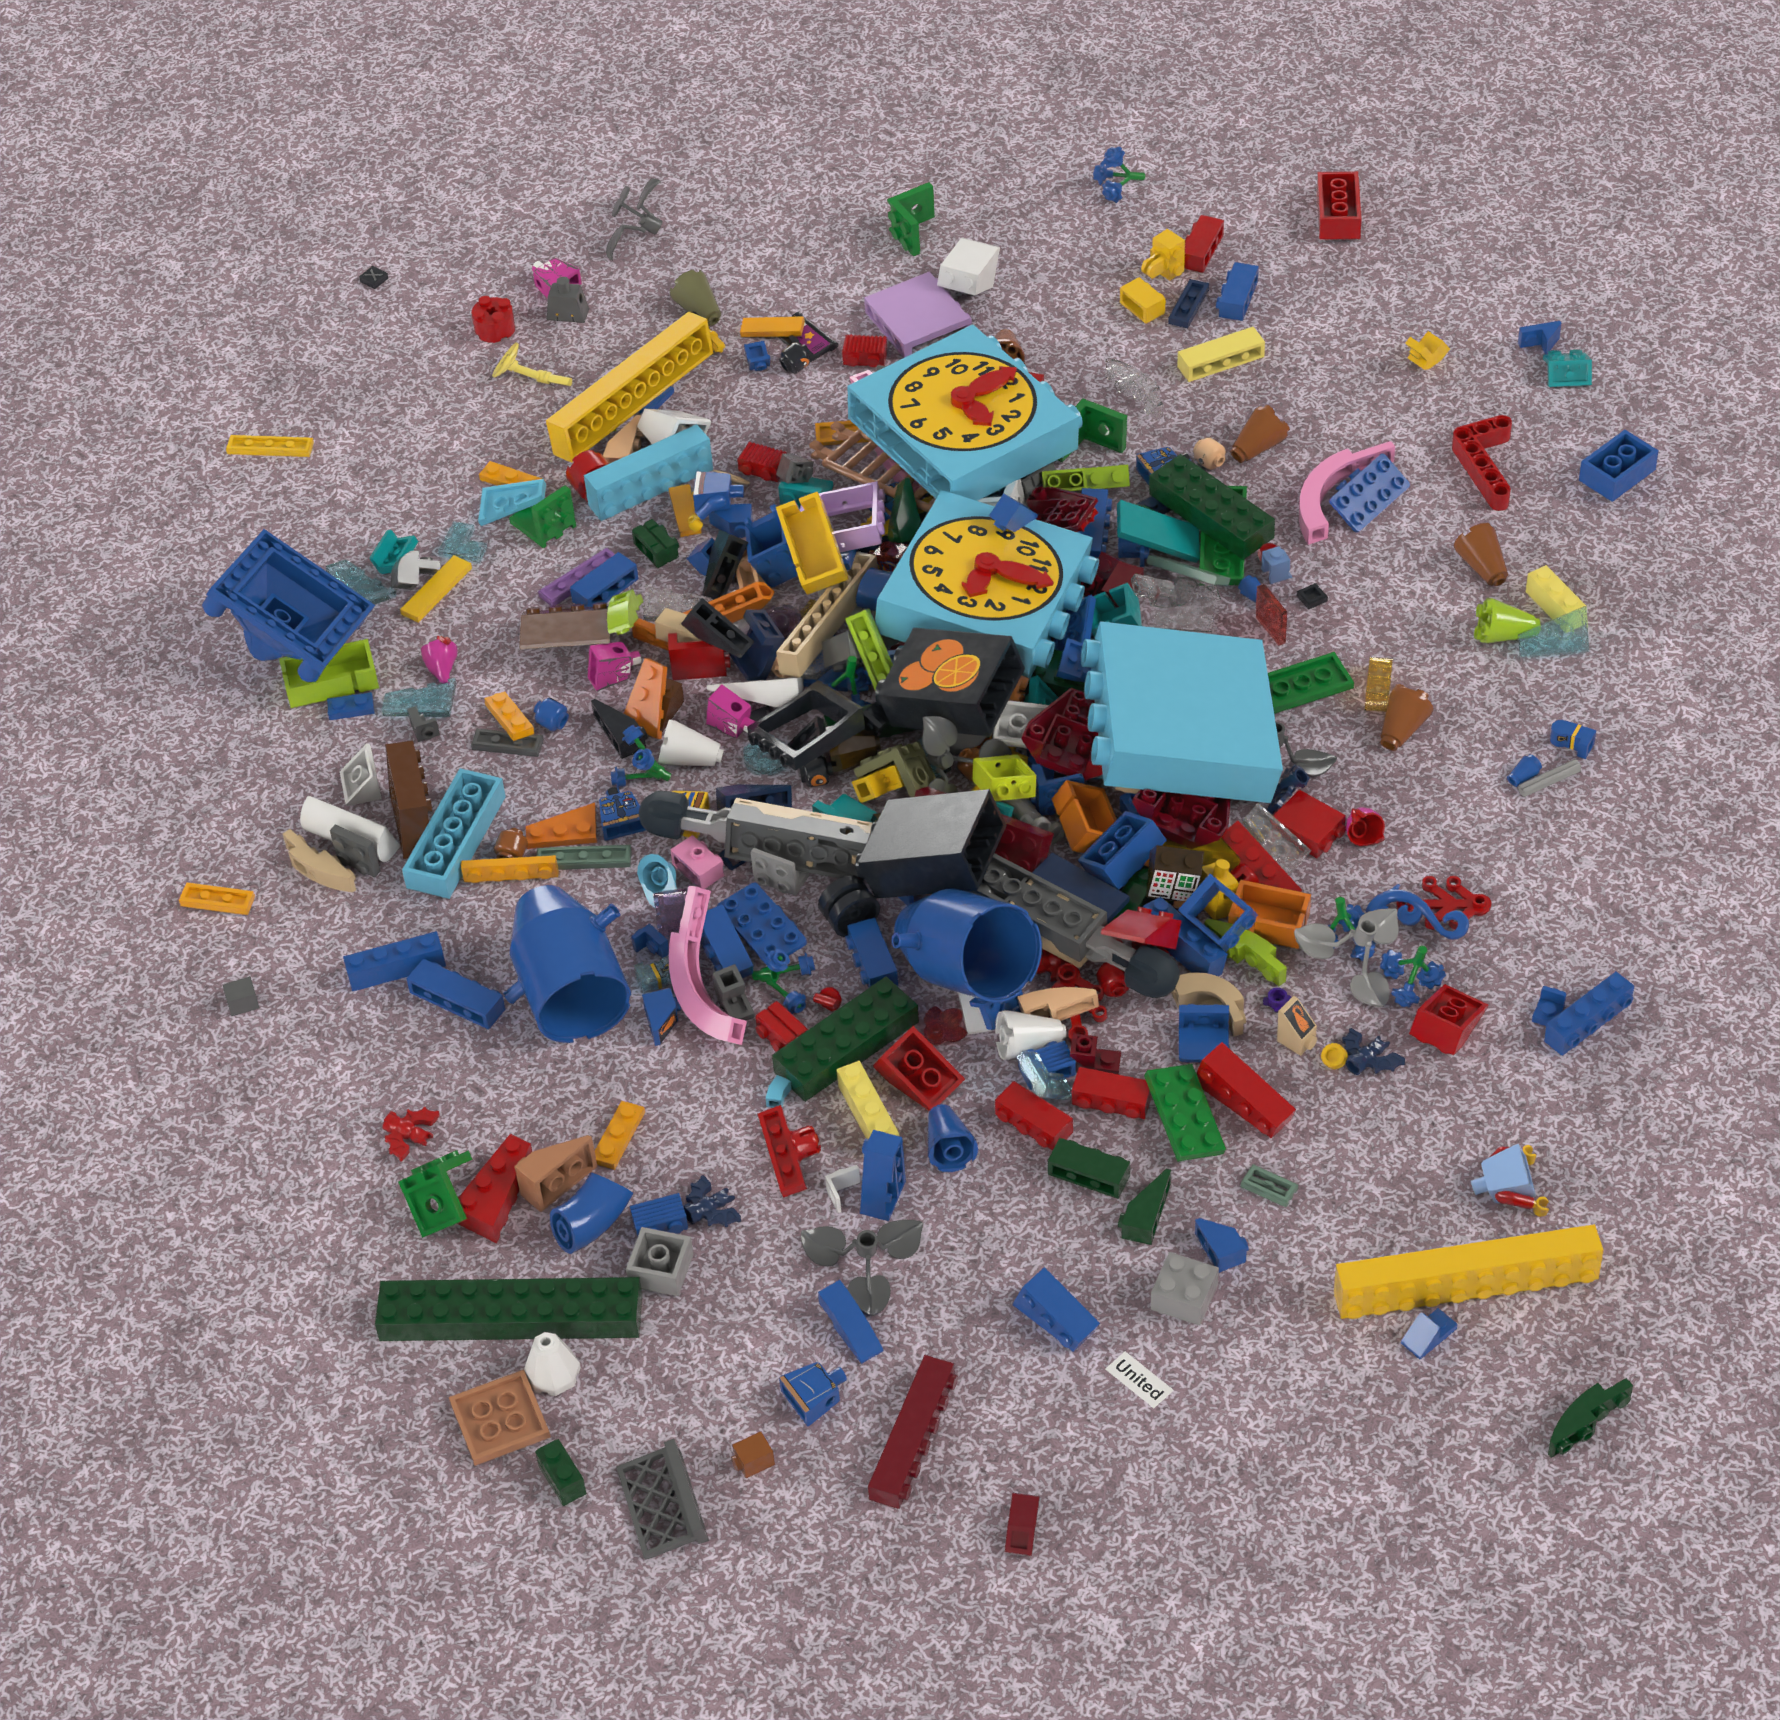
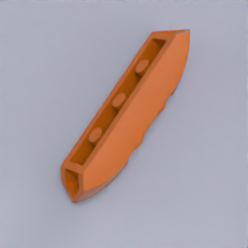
M755 582L708 603L734 623L743 619L746 610L762 609L771 600L775 591L765 582ZM690 609V610H688V611H686V612H683V613L688 615V613H689L692 609Z

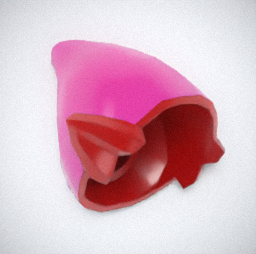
M437 636V640L421 647V655L430 673L441 683L449 684L450 672L456 660L458 649L457 645L449 637Z
M1365 807L1352 808L1345 828L1349 840L1358 846L1375 845L1385 840V824L1379 813Z

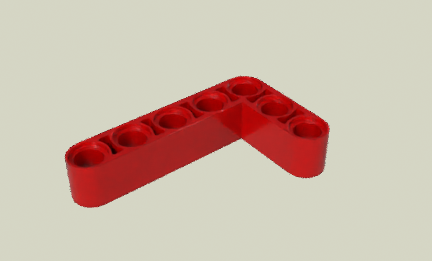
M1498 415L1457 427L1453 431L1452 451L1489 506L1496 511H1504L1509 507L1511 488L1485 449L1504 444L1510 440L1512 419L1506 415Z

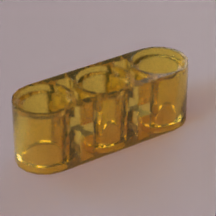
M1369 658L1364 711L1386 712L1390 694L1393 658Z

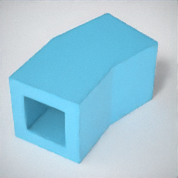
M779 1075L774 1078L769 1085L766 1095L767 1107L774 1108L779 1105L783 1107L784 1099L792 1090L790 1080Z

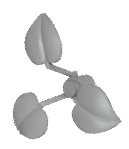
M1378 909L1365 913L1360 917L1356 930L1351 929L1338 942H1335L1336 936L1333 930L1324 924L1313 923L1295 929V939L1300 948L1306 954L1316 959L1331 958L1334 954L1333 947H1339L1351 937L1354 938L1357 945L1365 946L1362 966L1363 975H1356L1352 978L1350 983L1351 993L1362 1003L1375 1007H1384L1386 1005L1390 992L1388 982L1379 972L1374 971L1367 974V964L1372 940L1382 945L1393 943L1396 940L1399 932L1397 909Z

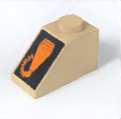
M1293 996L1278 1011L1277 1041L1300 1056L1307 1049L1311 1050L1317 1042V1025L1299 999Z

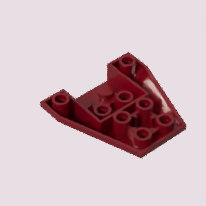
M1037 487L1032 491L1026 503L1030 510L1038 514L1036 520L1076 531L1093 510L1098 499L1056 487Z
M1070 688L1028 722L1021 740L1037 764L1067 776L1082 774L1085 780L1103 775L1102 766L1093 765L1091 761L1093 740L1095 736H1098V732H1090L1088 730V714L1092 703H1095V700L1085 699L1084 692Z
M1140 789L1132 801L1139 815L1152 819L1165 838L1189 849L1220 840L1229 826L1231 799Z

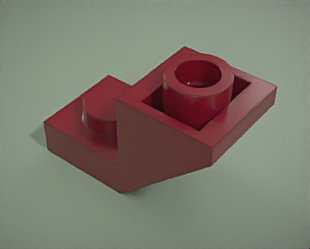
M1101 551L1098 557L1097 573L1092 584L1084 582L1080 584L1085 587L1084 595L1095 596L1100 594L1117 563L1121 560Z
M1073 1033L1070 1057L1085 1068L1119 1075L1121 1051L1097 1049L1098 1036Z
M1012 1493L1004 1552L1032 1556L1040 1496Z

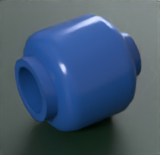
M550 697L537 702L533 710L536 723L550 731L562 729L569 718L567 707Z

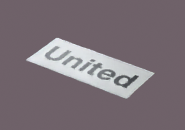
M1126 1351L1105 1368V1370L1153 1408L1174 1391Z

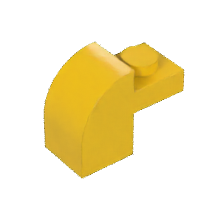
M1427 331L1420 342L1412 337H1409L1405 342L1410 348V355L1407 358L1424 370H1428L1438 364L1450 350L1443 340Z
M896 764L885 766L852 781L860 803L875 799L889 791L905 786Z

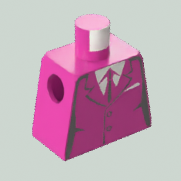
M552 258L544 264L536 261L532 266L535 286L547 298L551 285L557 283V279L560 277H567L569 284H582L580 269L560 259Z
M622 642L589 646L588 679L595 690L600 691L629 679L631 666L641 664L639 651L629 652Z
M722 684L708 698L706 725L722 733L738 738L743 731L748 733L747 727L755 721L750 719V704Z

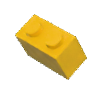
M1140 277L1120 287V303L1145 324L1165 314V297Z

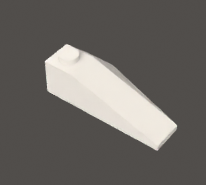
M804 677L723 683L722 685L742 699L773 707H781L803 692ZM721 684L707 685V690L715 692Z

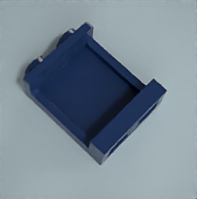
M746 610L743 618L750 626L747 636L755 642L741 658L731 653L728 654H730V657L746 680L766 681L777 657L776 651L780 648L785 638L766 610Z

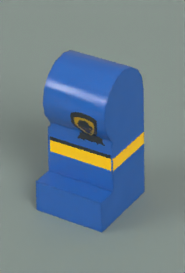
M1566 720L1554 721L1550 733L1552 745L1577 751V757L1587 758L1595 744L1596 730Z

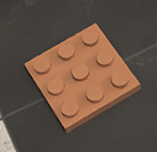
M524 1369L449 1397L454 1415L475 1466L551 1438Z

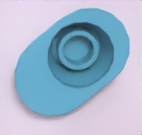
M649 854L644 856L638 865L637 874L646 899L656 909L668 908L673 903L677 892L675 868L660 855Z

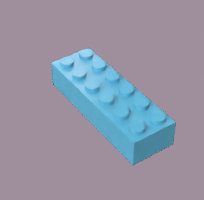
M696 424L584 475L588 506L602 521L669 491L668 488L676 487L696 478V471H712L713 462L710 438Z
M461 768L458 770L402 869L407 889L450 899L462 877L461 861L472 859L506 797L502 778Z

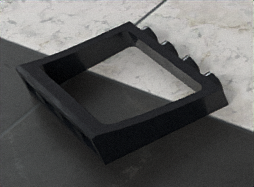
M818 680L789 702L749 725L747 730L748 740L752 746L758 745L762 753L768 752L773 760L779 759L783 767L789 766L796 771L864 730L865 724L863 707ZM815 709L837 722L830 729L797 751L769 734V732Z

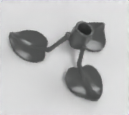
M651 178L643 188L637 204V209L641 208L645 212L643 214L624 203L630 188L625 186L622 190L620 198L613 207L612 216L616 217L621 207H624L640 217L638 224L641 227L622 224L615 230L606 247V255L610 260L613 261L614 249L624 229L638 230L643 233L647 230L654 235L659 231L663 221L655 217L653 213L644 207L643 203L650 192L661 182L660 180Z
M938 716L923 717V746L928 753L927 759L930 765L936 767L935 771L943 778V780L939 778L933 779L928 787L947 794L957 793V787L954 784L948 783L949 778L943 770L951 767L953 761L973 763V759L953 756L949 752V746L955 744L958 738L957 728L951 721ZM998 739L987 740L979 751L980 758L1012 755L1011 749Z
M1276 722L1279 748L1284 743L1291 762L1297 763L1296 765L1303 768L1308 776H1321L1336 762V756L1312 749H1301L1293 755L1288 742L1289 737L1284 736L1285 726L1280 722Z
M918 1220L892 1221L883 1225L877 1235L873 1231L864 1230L858 1234L857 1239L852 1240V1243L846 1249H844L846 1238L842 1231L830 1226L802 1230L801 1242L810 1260L820 1266L835 1265L839 1260V1255L844 1256L856 1247L858 1255L866 1260V1277L854 1278L849 1283L847 1290L863 1313L868 1316H875L883 1311L888 1304L891 1289L889 1282L884 1276L876 1275L871 1277V1257L876 1254L877 1246L881 1250L887 1249L889 1255L896 1259H906L913 1256L920 1246L923 1222Z

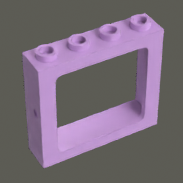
M878 481L819 493L828 516L872 508V524L834 531L840 552L882 544V535H885L883 524H885L884 513L886 511L884 502H886L884 489L879 488ZM802 505L800 506L801 512L804 511Z

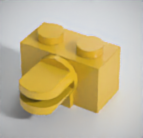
M1169 229L1153 237L1150 257L1143 261L1141 271L1151 279L1159 274L1169 281L1176 276H1180L1184 272L1185 240Z

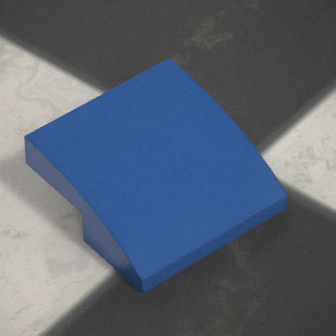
M1067 638L1057 670V677L1085 682L1087 672L1091 671V668L1081 666L1083 643Z

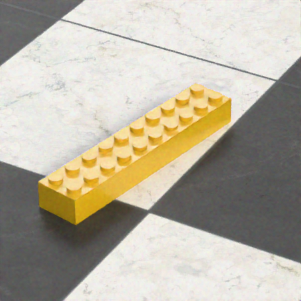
M687 312L546 420L553 455L572 463L575 456L592 448L712 355L713 347L707 319Z
M1592 1224L1336 1264L1334 1296L1341 1319H1358L1364 1315H1383L1396 1310L1409 1311L1422 1306L1435 1307L1448 1302L1461 1303L1474 1298L1487 1299L1493 1295H1513L1519 1291H1539L1545 1287H1564L1578 1282L1590 1283L1599 1279L1604 1249L1596 1226Z

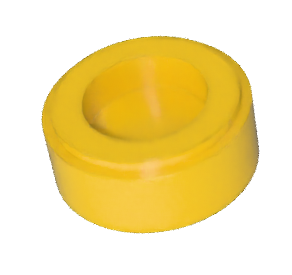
M1337 1043L1326 1045L1321 1052L1322 1062L1330 1069L1343 1067L1348 1058L1347 1051Z

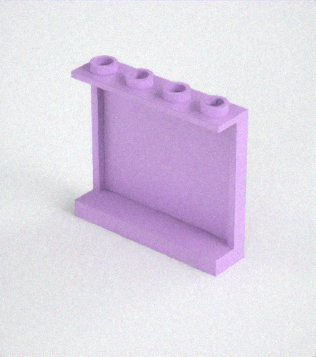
M930 272L864 297L865 313L903 358L912 354V347L961 327L964 329L972 324L970 315L962 310L959 302L951 297L947 289L945 290L943 287L937 286L938 278H935Z

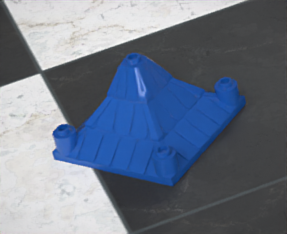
M265 529L260 532L211 586L202 604L205 613L211 617L222 616L226 608L231 610L232 615L244 629L246 644L249 652L255 659L269 661L282 656L299 660L303 659L297 671L300 678L306 682H316L329 662L355 630L360 629L367 616L375 607L373 603Z

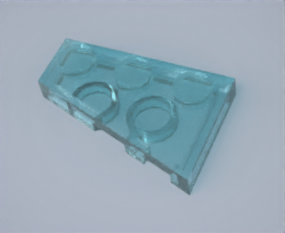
M346 559L326 566V572L374 605L396 597V590L391 587L387 589L382 586L380 580L377 578L371 579L366 576L364 570Z
M1583 606L1518 634L1519 657L1589 652L1587 607Z
M447 679L448 683L436 685L435 682L429 683L426 688L417 690L407 688L385 693L382 714L383 716L409 717L407 709L416 706L419 715L424 714L425 717H450L456 690V679Z

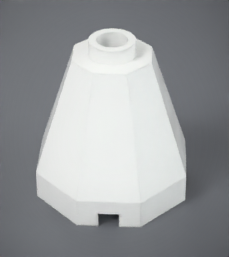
M544 1332L535 1337L524 1371L534 1393L541 1394V1392H546L550 1396H557L575 1386L576 1377L581 1367L580 1362L568 1345L556 1334Z

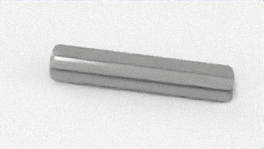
M1573 759L1519 784L1518 791L1523 797H1526L1580 772L1581 764L1577 759Z

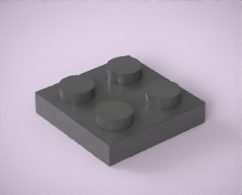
M336 824L330 829L335 853L342 865H349L357 869L361 874H368L374 878L381 872L373 841Z

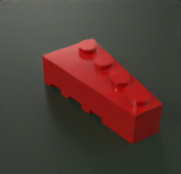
M1223 1042L1202 1059L1196 1073L1202 1089L1252 1124L1261 1133L1272 1138L1291 1121L1296 1109Z
M509 1134L458 1197L467 1219L456 1224L497 1244L500 1232L507 1223L509 1212L512 1206L515 1205L520 1190L515 1166L522 1158L527 1157L533 1152L531 1143Z

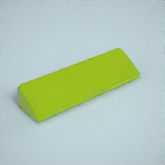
M866 609L845 618L876 691L878 682L881 679H886L893 663L871 611Z

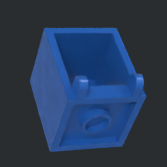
M775 504L770 506L772 513L754 522L749 517L743 519L746 541L748 542V562L770 588L798 576Z

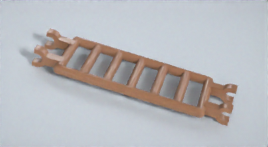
M835 421L831 425V429L836 431L832 435V439L844 441L838 448L832 451L824 447L817 440H813L809 444V447L815 450L811 453V458L816 460L822 459L823 467L861 484L878 481L879 488L884 489L886 495L895 497L897 485L892 488L885 484L903 469L897 463L878 480L868 477L890 458L885 452H882L860 473L851 470L878 446L860 429L853 432L846 429L840 422ZM861 438L870 441L844 465L835 463L840 456ZM910 475L905 477H910L911 484L915 481ZM921 486L914 492L918 509L928 513L936 499L933 498L929 503L920 500L928 492Z

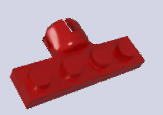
M1238 820L1226 830L1221 839L1240 859V863L1230 871L1238 883L1240 880L1302 892V889Z
M781 1105L757 1113L783 1198L806 1190L807 1186L800 1162L821 1151V1145H818L819 1138L813 1126L808 1125L790 1131Z

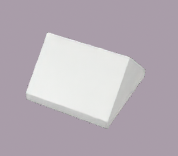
M366 743L340 771L344 799L347 806L381 799L371 746Z

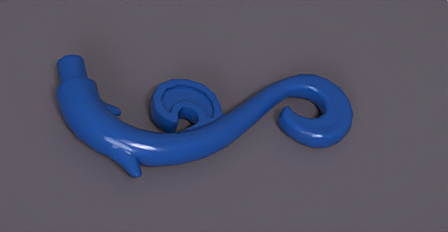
M1400 884L1376 895L1365 910L1370 912L1378 909H1388L1386 905L1392 902H1406L1411 904L1414 910L1408 912L1407 905H1403L1398 909V920L1403 925H1416L1424 915L1439 934L1451 940L1463 937L1469 929L1467 916L1463 912L1455 910L1444 915L1442 919L1444 923L1449 920H1455L1458 922V926L1454 931L1445 930L1427 903L1411 892L1398 890Z

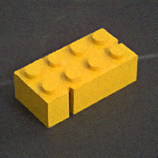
M818 492L799 498L800 504L804 509L802 512L795 500L776 507L801 586L807 595L849 580L823 500Z

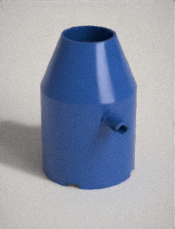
M554 885L535 887L522 895L516 904L510 944V958L517 973L518 981L505 990L503 994L505 999L511 1004H514L525 994L540 1032L548 1039L556 1042L574 1043L573 1039L587 1036L588 1039L594 1038L617 1025L629 1010L631 991L605 932V927L621 916L618 908L611 903L596 916L563 889Z
M958 889L941 890L907 905L896 919L892 936V946L896 949L900 948L914 971L926 982L996 1003L1008 1001L1018 996L1025 984L1033 980L1038 970L1042 953L1039 928L1036 923H1033L1026 910L1017 905Z

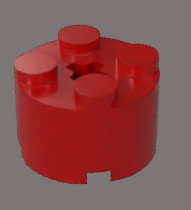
M480 297L479 302L471 310L475 334L479 336L480 340L489 343L500 342L502 338L511 337L515 332V320L510 300L500 297Z
M594 450L579 453L573 458L572 461L574 463L572 466H568L566 469L567 481L587 502L584 475L609 464L601 453H596Z

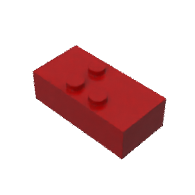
M1358 171L1317 172L1319 239H1361L1362 217Z

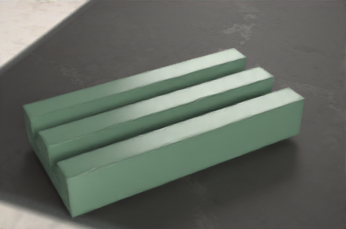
M1252 1164L1241 1181L1242 1188L1284 1207L1288 1206L1289 1200H1292L1294 1193L1298 1190V1184ZM1255 1174V1175H1257V1176H1259V1177H1261V1178H1264V1179H1266V1180L1263 1181V1180H1261V1179H1259V1178H1257V1177H1254V1176H1252V1175ZM1274 1183L1288 1189V1191H1285L1279 1187L1274 1186Z

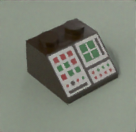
M1156 845L1151 849L1146 898L1157 899L1162 897L1166 901H1186L1199 887L1204 851Z

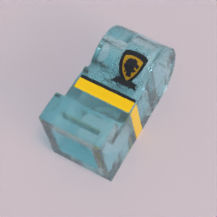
M669 956L662 958L659 962L656 961L645 966L643 962L634 965L636 981L643 994L654 992L672 984L669 971Z

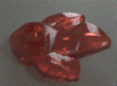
M937 1006L930 1008L924 1017L926 1025L923 1031L924 1037L932 1045H940L944 1041L954 1043L962 1040L968 1034L964 1028L960 1027L963 1020V1011L957 1008H949L942 1012Z

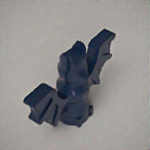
M1293 764L1291 768L1285 769L1273 799L1266 810L1270 815H1273L1275 810L1281 808L1284 801L1291 797L1297 788L1307 786L1310 777L1303 768Z
M1350 1028L1348 1035L1342 1037V1044L1346 1046L1344 1049L1347 1051V1055H1349L1346 1066L1354 1075H1359L1366 1067L1372 1068L1375 1074H1377L1381 1070H1391L1394 1072L1398 1066L1405 1065V1058L1395 1052L1377 1057L1390 1045L1389 1041H1382L1380 1036H1377L1368 1046H1363L1362 1048L1359 1046L1362 1042V1034Z
M704 1175L696 1183L690 1184L692 1191L689 1195H686V1202L688 1203L684 1205L686 1217L690 1224L693 1225L703 1218L707 1220L708 1226L722 1224L728 1227L733 1222H741V1215L734 1208L717 1210V1208H722L735 1199L734 1195H728V1188H724L708 1197L706 1194L712 1190L711 1182Z

